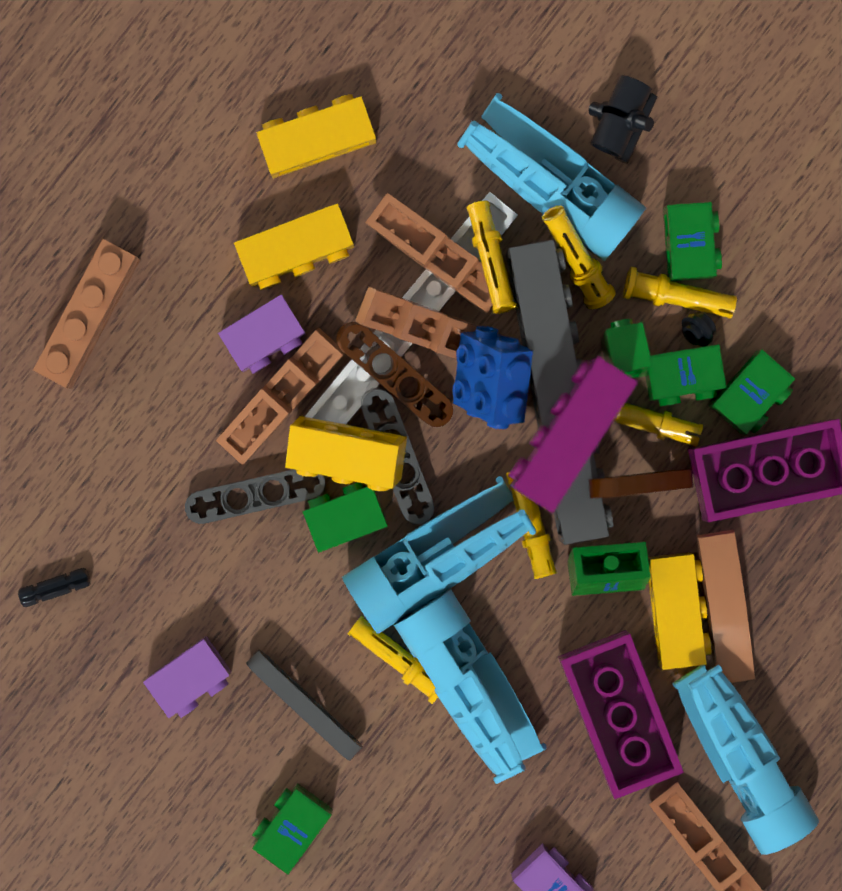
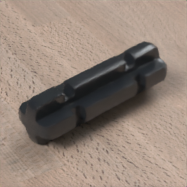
M85 568L71 571L68 576L65 573L38 582L35 587L32 584L18 590V596L22 606L29 607L38 604L39 600L44 602L71 593L72 589L77 591L86 588L91 584L90 577Z

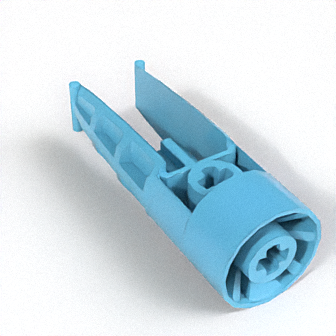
M496 93L481 117L500 136L476 121H472L457 143L458 147L463 148L466 145L480 161L540 213L544 214L554 206H563L583 245L602 261H605L647 207L619 185L611 182L587 163L584 157L513 107L500 101L502 95Z
M501 476L496 478L497 485L470 497L438 515L378 555L342 576L355 602L377 634L467 578L506 550L527 532L531 535L536 534V529L525 510H520L454 547L453 544L513 501V495Z
M450 588L396 622L394 626L413 657H417L434 684V691L480 758L495 774L496 777L493 780L498 784L525 771L526 767L522 761L546 750L547 746L545 743L540 744L538 736L509 681L491 652L488 653L470 625L471 620Z
M700 665L672 684L675 689H678L686 713L719 778L723 783L729 781L746 810L740 820L761 854H771L787 848L811 833L818 826L819 819L799 786L790 787L776 764L780 760L777 751L738 691L721 672V666L717 665L708 671L705 665Z

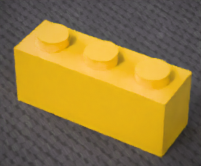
M352 94L344 95L332 100L333 106L319 110L318 106H313L297 112L298 118L284 122L283 118H278L262 124L263 130L256 132L272 178L376 144V137L362 96L353 98Z
M338 203L234 242L249 284L252 287L259 285L260 290L281 283L279 276L292 271L295 277L315 270L313 263L326 258L329 264L350 256L348 250L354 248Z
M300 416L290 425L285 468L295 469L297 474L306 477H315L319 474L332 477V481L337 483L351 484L359 482L367 484L369 489L375 491H387L393 489L402 479L407 437Z
M689 552L648 557L651 574L648 583L658 666L662 670L707 665L706 655H711V642L709 633H703L702 619L707 618V607L704 596L699 597L697 582L703 581L700 560H695L694 554Z

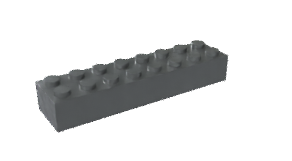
M554 240L512 247L506 253L522 346L533 351L529 383L538 428L541 425L549 426L555 417L550 412L551 408L561 393L564 394L566 392L569 394L576 383L570 379L583 361L582 358L576 359L573 345L579 343L576 322H569L567 309L572 306L571 292L568 284L562 285L560 273L565 270V260L562 248H555ZM599 443L554 511L558 539L564 545L608 537V528L613 527L610 505L603 504L602 498H590L588 479L605 477L603 468H596L594 454L600 453Z

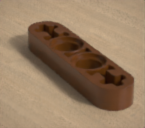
M349 322L339 329L336 341L341 351L422 421L432 427H441L450 421L453 415V406L450 400L368 328L358 322ZM350 332L354 334L362 332L359 339L371 348L367 351L366 355L355 345L347 347L350 343L347 335ZM387 353L391 358L390 368L386 372L376 373L372 367L373 359L378 354ZM406 377H414L418 383L416 392L411 396H403L399 390L401 381ZM425 396L436 405L442 402L439 408L443 412L438 417L434 414L428 417L431 411L420 400Z
M692 469L588 479L590 498H608L693 488Z

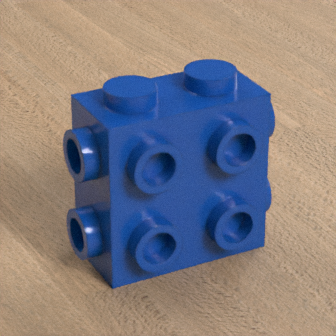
M479 326L476 327V331L461 332L460 343L456 352L457 370L452 389L453 403L466 410L467 415L486 421L487 426L491 428L507 429L509 424L525 423L533 351L520 345L519 340L516 338L498 334V329L493 327Z

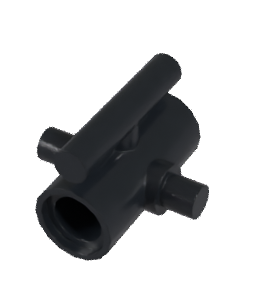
M620 75L609 102H592L589 106L588 112L590 116L597 117L599 120L598 127L590 144L596 149L614 156L616 160L628 164L642 131L650 132L654 126V119L649 116L658 97L651 93L652 88L637 79Z

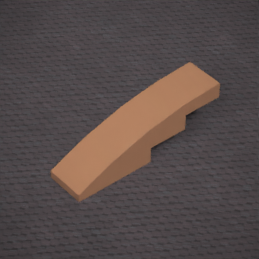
M387 193L365 223L457 293L490 315L493 306L482 263L475 256L449 239L445 233Z
M368 287L355 320L363 326L391 334L401 340L429 348L436 353L457 359L456 352L460 343V333L476 331V327H479L470 322L372 287Z
M320 328L316 329L298 351L287 360L272 379L255 395L216 441L238 462L244 465L345 353Z
M734 530L697 535L699 559L703 573V596L706 601L709 634L713 645L715 666H721V672L731 683L755 679L752 645Z
M678 782L649 804L716 891H763Z

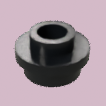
M698 311L694 314H688L682 319V333L689 343L706 347L713 341V336L716 334V326L705 313Z

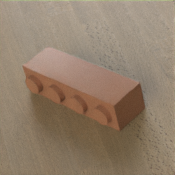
M102 239L33 371L65 388H73L141 259Z

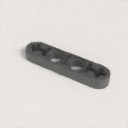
M379 387L371 388L365 392L361 399V409L369 429L380 432L395 429L400 432L401 436L407 437L404 463H409L414 467V476L408 482H398L393 488L400 510L409 522L414 524L425 523L433 515L434 503L393 397L387 390ZM378 395L381 400H388V404L383 406L387 419L394 415L396 420L384 422L375 429L373 423L381 421L375 410L369 411L368 406L373 404L372 397ZM420 483L422 488L414 490L419 501H427V505L422 507L423 513L421 515H416L414 511H407V508L412 506L408 492L401 496L400 491L410 490Z
M295 469L200 490L192 493L187 498L185 512L192 522L205 524L306 501L318 497L324 491L326 479L324 475L318 474L314 478L318 477L320 484L314 486L315 492L308 493L307 488L295 489V493L298 496L295 498H290V486L285 476L293 475V483L302 481L304 476L297 474ZM270 480L279 481L283 485L284 494L278 501H270L263 494V487ZM240 488L247 493L248 503L243 509L236 510L228 504L227 496L232 489ZM221 491V504L226 512L225 514H218L219 507L207 510V517L201 518L199 512H193L192 506L197 504V497H203L204 502L215 501L217 498L214 492Z
M258 649L246 662L247 666L344 758L351 761L363 748L360 742L263 651Z

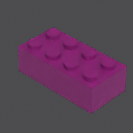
M600 357L591 359L590 362L587 360L581 362L570 379L576 383L569 394L566 392L564 394L561 393L550 410L555 417L548 427L541 425L529 443L534 447L527 459L520 457L508 475L514 479L510 484L512 488L551 513L555 511L638 383Z
M828 419L688 449L702 521L713 522L842 494V430L839 419Z
M624 630L557 656L614 800L684 773L629 632Z

